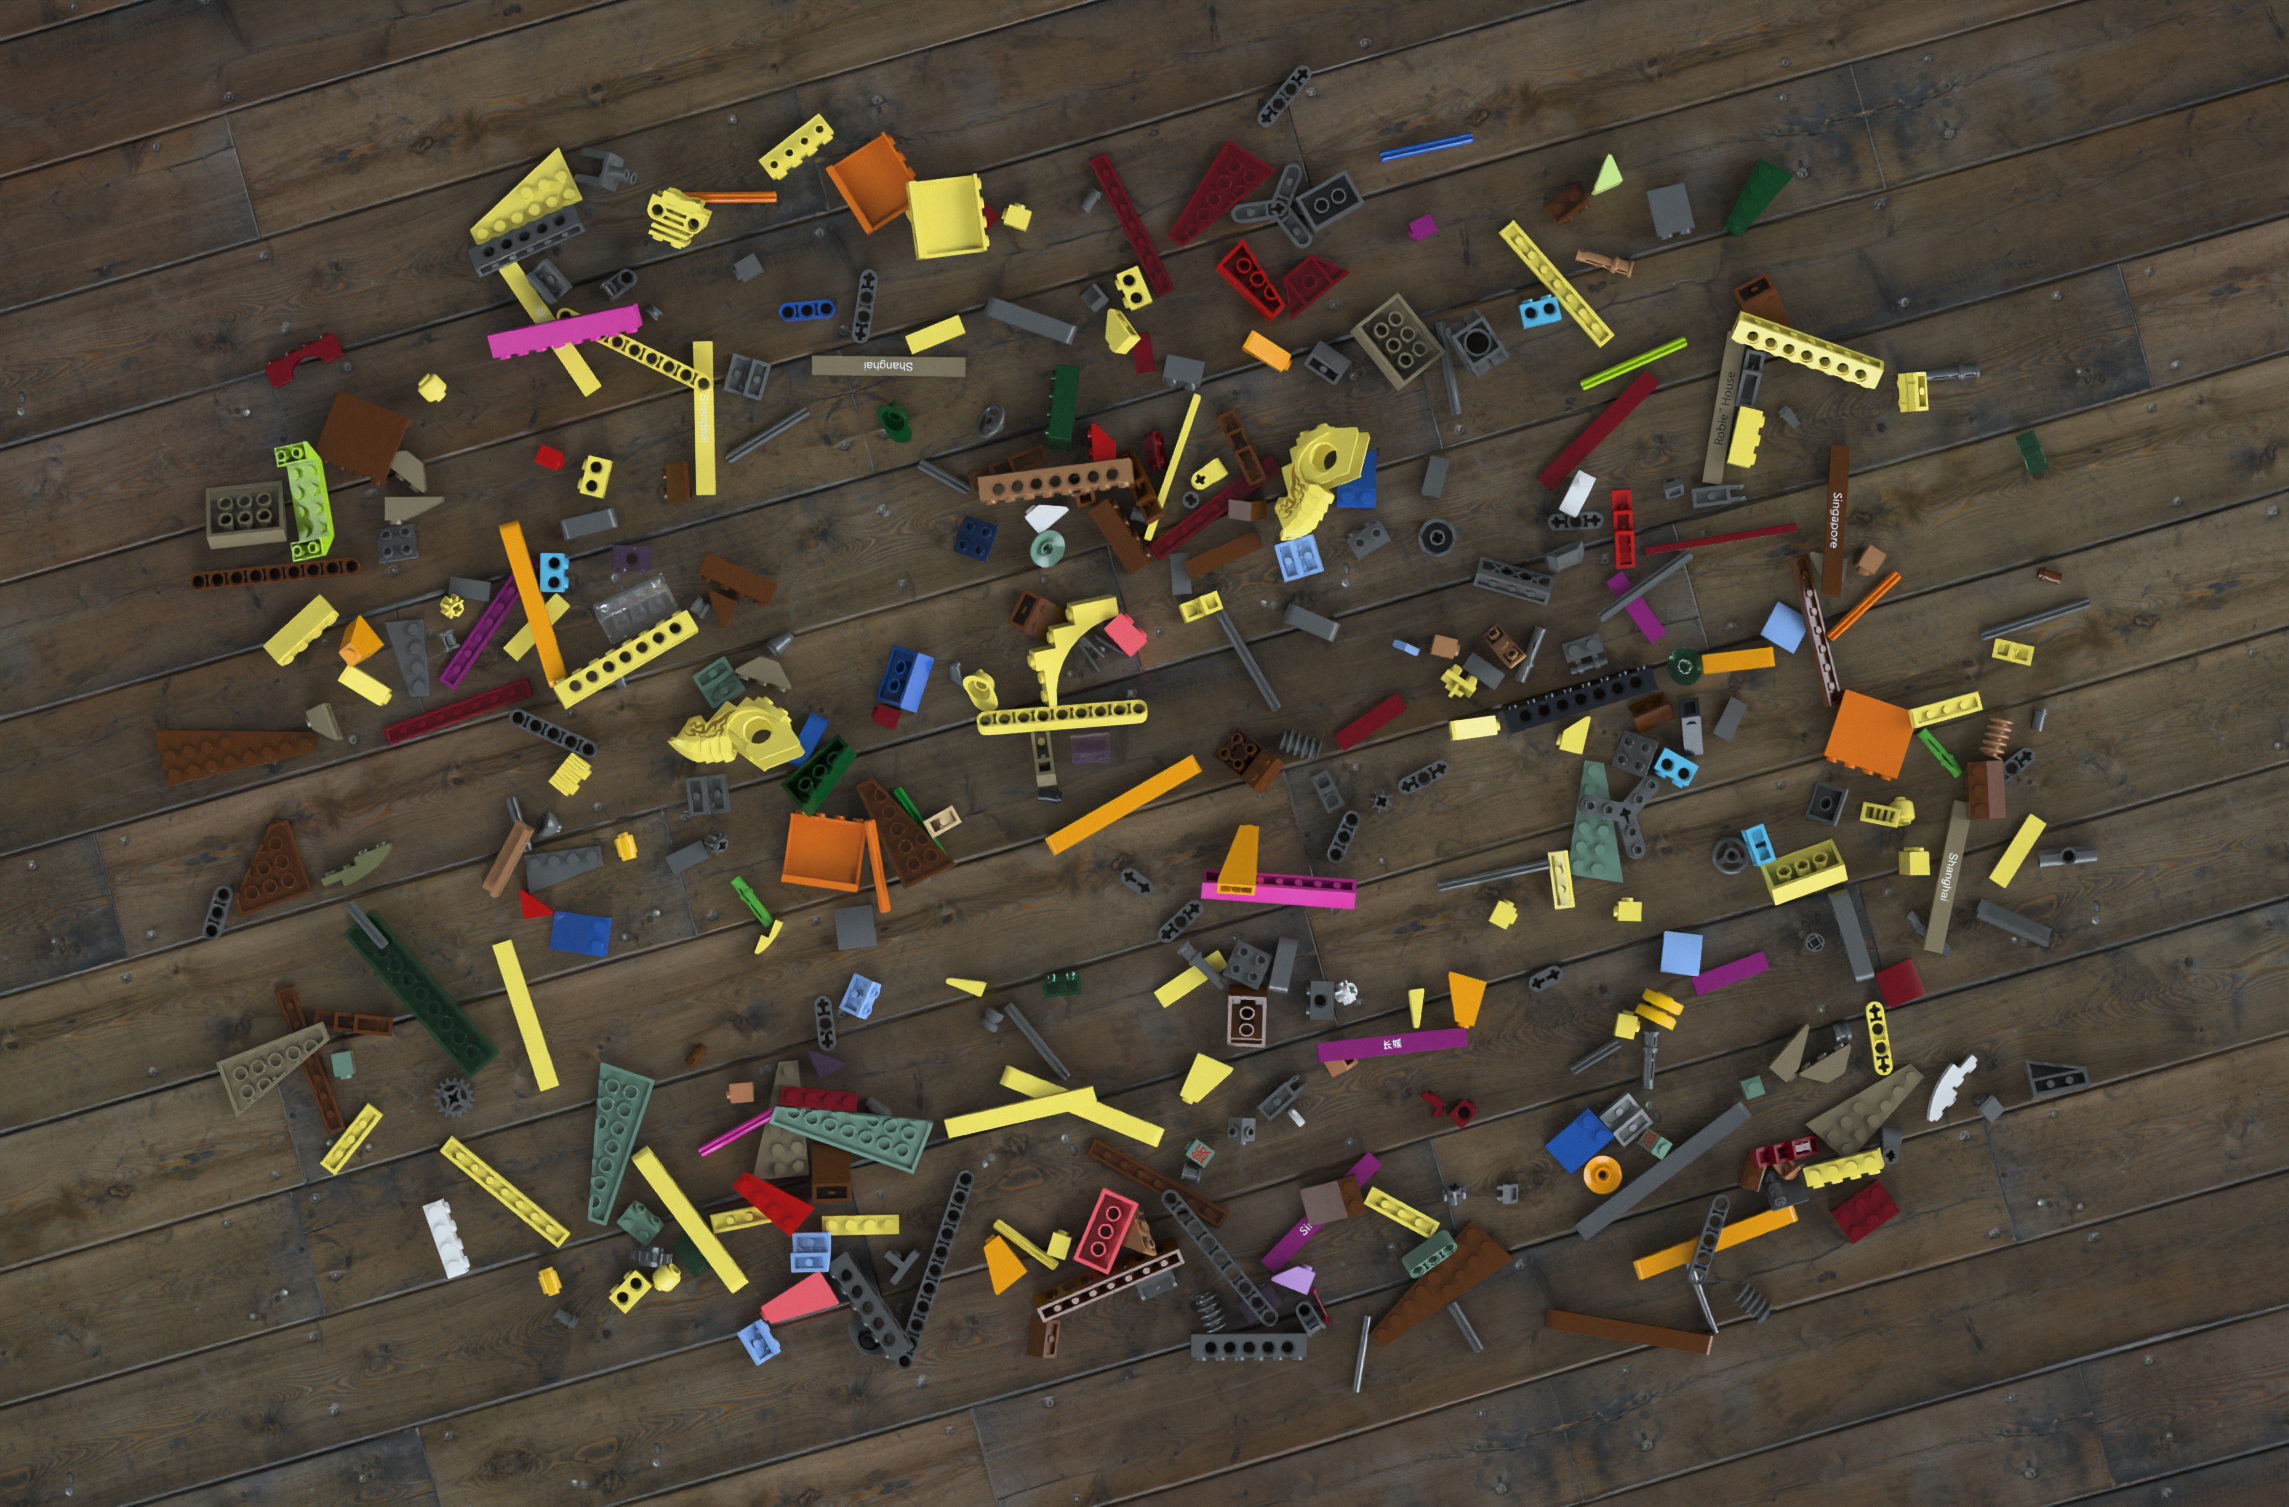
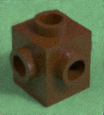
M1080 477L1071 479V483L1077 484ZM1097 488L1092 489V492L1080 493V490L1073 491L1071 498H1076L1078 508L1095 504L1097 502L1094 493L1098 491Z

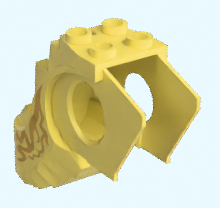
M1324 423L1318 425L1315 430H1307L1299 434L1300 437L1296 439L1297 446L1290 449L1292 463L1281 468L1288 497H1279L1274 507L1283 528L1279 534L1281 541L1300 538L1315 529L1319 520L1322 521L1324 513H1327L1329 503L1332 504L1334 494L1329 489L1362 477L1361 470L1370 439L1368 432L1359 433L1357 427L1335 428ZM1331 451H1336L1337 458L1335 464L1326 470L1324 466L1326 455Z
M758 696L755 701L746 697L737 707L726 701L707 723L701 715L690 717L678 736H672L668 740V743L676 751L692 761H706V763L715 761L718 763L724 760L725 762L735 760L738 752L764 772L769 768L799 758L805 753L799 739L791 729L790 722L792 720L787 716L788 713L781 707L778 709L774 707L773 702L766 696L763 699ZM768 730L771 732L770 737L765 742L760 744L752 743V737L757 731Z

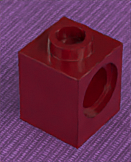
M879 704L878 707H874L871 717L874 718V723L895 730L902 712Z
M1462 1098L1447 1115L1462 1129L1478 1113L1475 1110L1477 1106L1470 1099L1465 1101ZM1461 1107L1468 1108L1469 1113L1466 1117L1459 1116L1458 1111Z

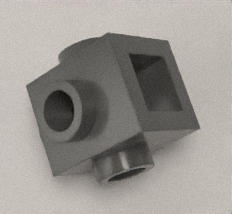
M1229 1117L1227 1140H1233L1237 1145H1246L1247 1141H1254L1256 1118Z

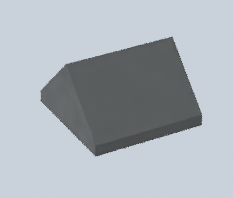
M1817 781L1805 817L1836 827L1849 790Z

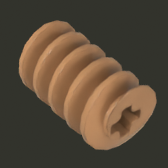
M1990 718L1989 721L1993 725H1988L1987 729L1991 732L1984 734L1988 740H1982L1986 747H1980L1979 750L1986 756L2002 760L1998 756V754L2004 753L2000 746L2007 745L2002 740L2009 739L2005 732L2012 731L2007 725L2013 723L1999 718Z

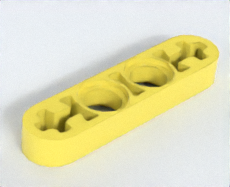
M1871 1001L1866 1005L1865 1013L1874 1068L1878 1074L1888 1075L1892 1071L1893 1065L1884 1009L1879 1002ZM1874 1004L1875 1007L1879 1008V1011L1876 1012L1877 1018L1881 1017V1021H1870V1018H1874V1014L1872 1012H1869V1009H1871L1872 1005ZM1876 1023L1881 1024L1883 1027L1880 1034H1874L1872 1031V1027ZM1879 1042L1884 1043L1886 1046L1883 1053H1877L1875 1050V1046ZM1887 1055V1058H1883L1884 1063L1888 1064L1885 1072L1878 1068L1882 1063L1881 1059H1877L1876 1056Z

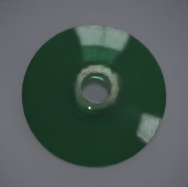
M1679 648L1669 656L1667 663L1668 671L1675 682L1687 686L1696 683L1700 679L1703 672V664L1695 651L1689 648Z

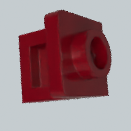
M1429 1089L1428 1092L1423 1091L1420 1098L1436 1106L1431 1115L1433 1119H1436L1437 1116L1441 1117L1445 1110L1444 1102L1438 1099L1439 1095Z

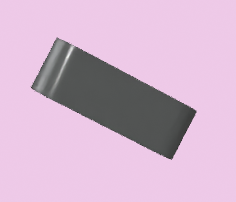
M614 508L560 521L564 540L618 527Z
M1289 603L1282 619L1285 623L1330 642L1334 641L1340 624L1291 603Z
M1347 811L1340 821L1327 850V858L1331 862L1338 863L1342 861L1360 823V816L1356 811ZM1349 814H1354L1357 817V821L1353 825H1349L1346 822V817ZM1342 831H1346L1349 835L1346 842H1341L1338 839V834ZM1333 849H1338L1341 852V856L1337 860L1332 859L1330 856V852Z
M223 885L216 888L202 929L205 938L216 939L221 936L234 898L232 887ZM222 889H226L228 891L229 896L227 899H222L220 897V891ZM216 907H220L223 911L220 918L214 915ZM211 925L217 929V933L214 936L208 933V928Z
M1279 936L1268 986L1269 991L1287 994L1298 946L1297 939Z

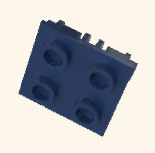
M966 515L954 552L986 562L989 559L988 556L995 542L994 539L999 526Z

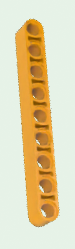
M518 520L499 525V529L549 686L553 688L556 686V681L563 677L568 679V675L542 593L540 592Z
M1192 754L1047 837L1045 841L1055 856L1200 773L1202 770Z
M1794 1206L1774 1212L1770 1208L1723 1226L1715 1252L1797 1221L1798 1217ZM1711 1234L1705 1235L1704 1243H1712L1713 1236ZM1699 1236L1632 1261L1638 1279L1642 1280L1690 1262ZM1702 1252L1698 1255L1697 1259L1707 1254Z

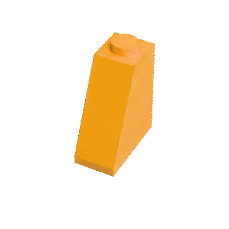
M1253 330L1242 347L1243 351L1281 373L1283 369L1287 371L1293 362L1290 360L1291 354Z
M359 615L346 627L338 653L351 668L371 657L384 644L362 616Z
M1448 971L1454 1021L1458 1022L1457 1026L1469 1029V1025L1474 1026L1487 982Z
M993 1234L985 1240L984 1251L996 1295H999L1028 1270L1000 1234L996 1237Z

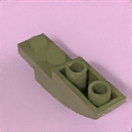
M386 841L376 844V849L369 851L367 848L357 852L358 856L354 857L356 865L354 866L353 863L343 866V870L336 873L333 870L325 873V878L321 879L323 886H328L342 880L344 886H348L362 879L382 863L393 848L392 843L386 844Z

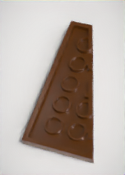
M874 778L856 785L870 818L876 822L877 833L904 890L956 866V863L949 858Z

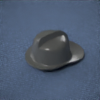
M856 1315L852 1317L848 1322L847 1331L858 1351L870 1356L882 1354L883 1347L872 1338L871 1333L873 1332L869 1326L866 1327L860 1319L862 1316Z

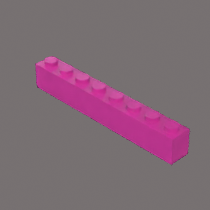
M633 303L493 332L488 335V340L493 358L500 357V360L511 358V354L517 353L518 356L529 354L530 350L542 352L550 346H554V349L564 347L565 343L572 342V345L583 343L584 339L590 338V341H596L601 339L603 335L615 337L620 335L619 332L626 331V334L634 333L643 324L638 304Z
M1203 869L1202 899L1354 909L1356 879L1257 872L1255 896L1216 893L1217 881L1221 870Z

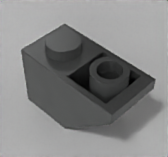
M1981 1093L1974 1100L1975 1104L1973 1107L1989 1123L1995 1121L2005 1111L1992 1094Z

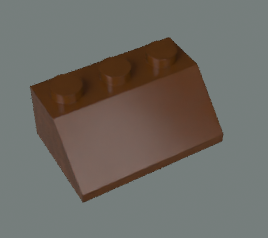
M2003 760L1964 762L1967 820L2006 818Z

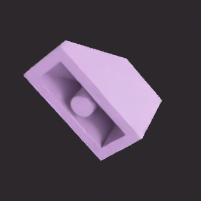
M1302 1263L1301 1266L1295 1265L1272 1275L1271 1281L1307 1295L1315 1272L1312 1271L1313 1267Z

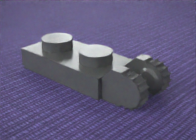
M1726 484L1690 489L1693 508L1744 501L1746 497L1743 495L1731 497L1730 490H1742L1744 484L1730 486Z
M1298 1073L1287 1082H1284L1256 1107L1269 1122L1308 1086L1306 1082L1301 1083L1295 1091L1289 1087L1299 1079L1300 1075Z

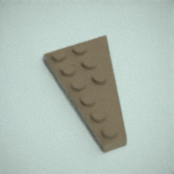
M324 1022L216 1062L236 1117L330 1040Z
M798 1060L781 1061L778 1063L769 1108L778 1104L779 1084L801 1086ZM769 1121L766 1122L754 1175L761 1179L810 1175L806 1136L769 1124Z
M1908 1063L1889 1074V1076L1877 1081L1804 1124L1841 1157L1857 1153L1922 1080L1924 1075Z

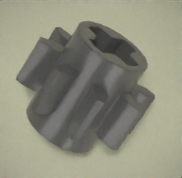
M1382 790L1380 795L1375 791L1376 797L1369 798L1374 803L1370 808H1378L1377 813H1380L1381 809L1388 812L1387 806L1393 805L1388 800L1391 798V795L1385 796V790ZM1379 796L1386 799L1384 807L1381 805L1377 806L1376 804Z
M714 830V833H709L705 837L704 842L707 846L706 850L716 855L719 852H724L728 847V841L725 839L727 835L717 830Z
M1450 1182L1447 1184V1188L1442 1189L1444 1202L1448 1201L1450 1205H1459L1462 1199H1466L1465 1186H1461L1458 1182Z

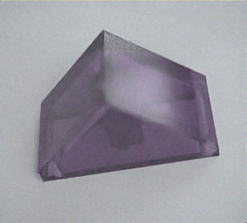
M811 1049L809 1050L808 1055L819 1078L846 1065L845 1061Z

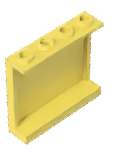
M977 173L969 176L919 182L909 181L906 183L916 260L978 253L987 250V247H989V237L985 235L984 230L987 227L986 217L982 216L984 201L983 197L979 195L981 180L977 178Z

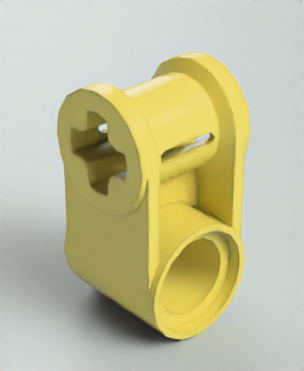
M1216 458L1193 474L1191 484L1195 489L1202 490L1229 473L1219 458ZM1197 476L1199 478L1204 477L1203 485L1201 483L1196 484Z

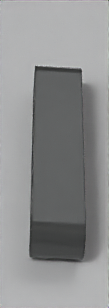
M990 296L983 315L1070 346L1078 328Z
M515 709L509 715V720L514 726L583 757L592 758L598 753V746L595 742L527 711ZM517 712L523 714L524 719L521 723H516L514 720V715ZM535 720L541 723V728L538 731H534L531 727L532 722ZM552 728H556L559 732L556 739H552L549 736V731ZM569 736H574L576 739V744L573 747L567 745L566 740ZM587 744H591L594 747V751L590 755L584 752V747Z
M1844 888L1828 893L1829 902L1855 982L1858 983L1874 978V971L1848 889Z
M1721 1193L1715 1194L1711 1198L1687 1271V1279L1694 1285H1701L1707 1277L1730 1206L1728 1197ZM1722 1197L1725 1199V1205L1718 1208L1715 1204L1716 1200ZM1712 1216H1718L1719 1223L1716 1226L1710 1225L1709 1221ZM1707 1234L1713 1236V1241L1710 1244H1705L1703 1241L1704 1236ZM1704 1252L1707 1254V1259L1701 1263L1697 1257L1700 1253ZM1694 1271L1701 1272V1278L1697 1281L1692 1280L1691 1277Z

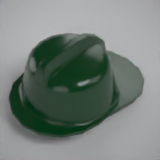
M893 400L887 406H882L877 410V417L891 439L898 443H907L911 440L912 429L908 423V411L903 405Z

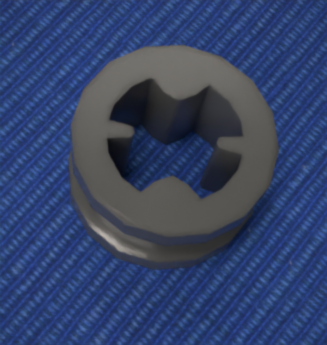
M651 302L649 303V308L644 309L656 321L658 316L663 315Z
M1192 491L1186 492L1182 496L1183 506L1188 509L1195 508L1199 504V496ZM1188 495H1192V498L1196 499V502H1193L1191 506L1185 501V498L1189 497Z

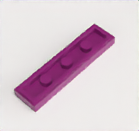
M1622 571L1606 582L1617 598L1633 587ZM1641 596L1624 607L1651 644L1667 633Z
M1760 951L1701 973L1698 976H1693L1691 980L1698 996L1770 968L1764 952Z

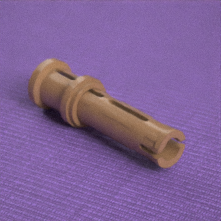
M1578 248L1575 259L1576 261L1610 269L1611 273L1625 274L1628 278L1631 276L1635 262L1624 261L1617 256L1614 258L1603 256Z

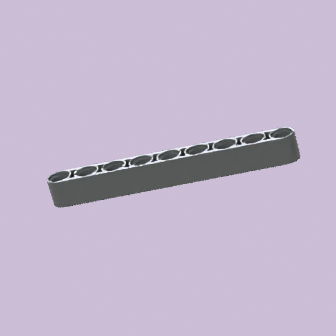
M1174 1190L1165 1191L1162 1194V1202L1261 1322L1267 1326L1274 1325L1278 1320L1276 1310L1181 1196ZM1168 1193H1173L1176 1196V1201L1173 1204H1168L1165 1200ZM1180 1208L1188 1210V1216L1185 1219H1181L1178 1216L1177 1212ZM1194 1222L1201 1226L1200 1232L1197 1234L1190 1231V1225ZM1209 1237L1213 1240L1211 1248L1203 1247L1202 1241L1204 1238ZM1216 1253H1224L1225 1261L1223 1263L1215 1261ZM1235 1267L1238 1274L1235 1278H1230L1227 1275L1228 1268ZM1242 1282L1249 1283V1292H1241L1239 1285ZM1254 1297L1262 1299L1263 1304L1261 1307L1256 1308L1252 1305L1251 1301ZM1266 1312L1274 1313L1275 1320L1268 1323L1265 1321L1264 1314Z

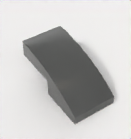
M1430 456L1421 491L1422 496L1440 499L1449 464L1448 459Z
M1189 552L1170 554L1173 595L1192 594L1191 580L1183 565V562L1189 560Z
M450 577L448 596H451L453 593L461 598L489 602L491 582Z
M1472 651L1461 666V668L1493 690L1497 688L1505 676L1504 673Z
M1730 697L1713 730V734L1730 742L1748 705Z
M1328 770L1310 778L1328 814L1345 806Z
M700 840L666 856V859L673 874L711 856L706 850L704 841Z

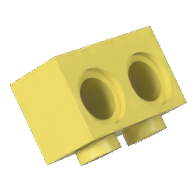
M1138 266L1116 275L1117 280H1114L1118 291H1123L1125 297L1122 298L1126 309L1130 308L1132 312L1152 303L1151 296ZM1132 276L1134 283L1130 286L1125 285L1123 282L1124 277ZM1138 293L1141 295L1142 300L1139 303H1133L1131 296Z
M590 455L588 459H584L582 470H585L583 478L580 477L578 483L580 493L604 499L613 462ZM595 462H599L602 465V469L598 473L592 471V465ZM590 481L597 483L595 491L588 490L587 485Z
M638 1269L634 1272L630 1270L623 1277L625 1281L621 1286L617 1283L609 1291L612 1294L609 1299L625 1314L653 1286V1283ZM639 1278L642 1283L641 1287H633L632 1279ZM619 1292L627 1293L628 1300L625 1302L620 1301L618 1298Z

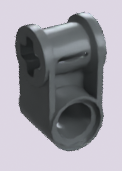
M623 269L615 276L606 280L600 285V288L605 290L610 297V302H613L636 284L637 275L632 270ZM626 273L632 275V280L629 283L623 281V276Z
M1882 1127L1880 1150L1885 1164H1895L1899 1160L1902 1129ZM1889 1150L1890 1153L1894 1155L1893 1158L1890 1159L1885 1157V1154L1889 1153Z
M1301 1299L1296 1302L1295 1312L1309 1337H1312V1334L1321 1328H1326L1309 1301ZM1307 1305L1309 1310L1307 1313L1301 1314L1298 1311L1299 1307Z

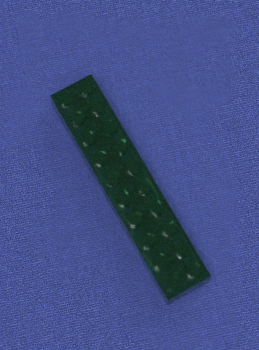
M371 909L365 915L388 941L384 948L380 949L357 922L343 936L468 1078L472 1079L501 1053L500 1050L375 909Z

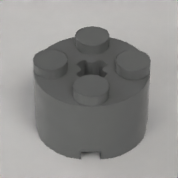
M1439 518L1425 522L1417 534V543L1420 550L1433 558L1443 557L1451 552L1457 539L1456 531L1452 524ZM1434 533L1441 535L1440 543L1432 540Z

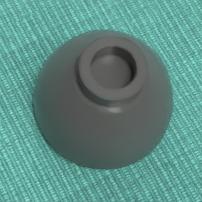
M549 811L543 812L537 822L536 831L538 836L549 837L554 833L558 834L560 832L561 823L558 822L555 815Z

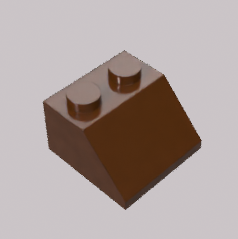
M688 462L666 464V469L662 470L663 480L667 481V488H664V499H668L669 504L692 502L690 464Z

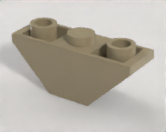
M408 451L397 452L391 466L396 471L394 475L401 481L406 479L410 482L411 485L409 487L416 493L420 491L426 493L427 485L424 463Z
M760 656L735 670V673L739 674L738 678L747 681L750 678L757 679V684L766 687L770 683L776 685L775 689L782 692L792 688L782 666L777 661Z
M1841 1042L1834 1046V1051L1829 1054L1824 1052L1817 1056V1061L1814 1063L1807 1062L1800 1067L1801 1070L1798 1071L1799 1076L1829 1083L1843 1075L1851 1050L1850 1044Z

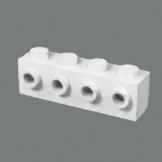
M443 1198L424 1205L423 1209L448 1279L467 1273L470 1263L467 1256H464L462 1249H464L463 1243L460 1238H457L455 1232L457 1227L455 1221L450 1218L449 1213L451 1210L448 1202H445Z

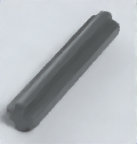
M924 459L919 462L918 469L963 494L968 493L970 489L969 484Z
M516 797L507 798L506 803L513 825H515L517 820L524 822ZM530 840L523 852L532 850Z
M350 901L345 905V909L380 949L384 948L388 941L355 902Z
M1615 1038L1573 1063L1569 1068L1576 1075L1621 1048L1622 1045Z
M1450 1302L1447 1305L1449 1311L1474 1352H1480L1484 1349L1483 1345L1457 1302Z

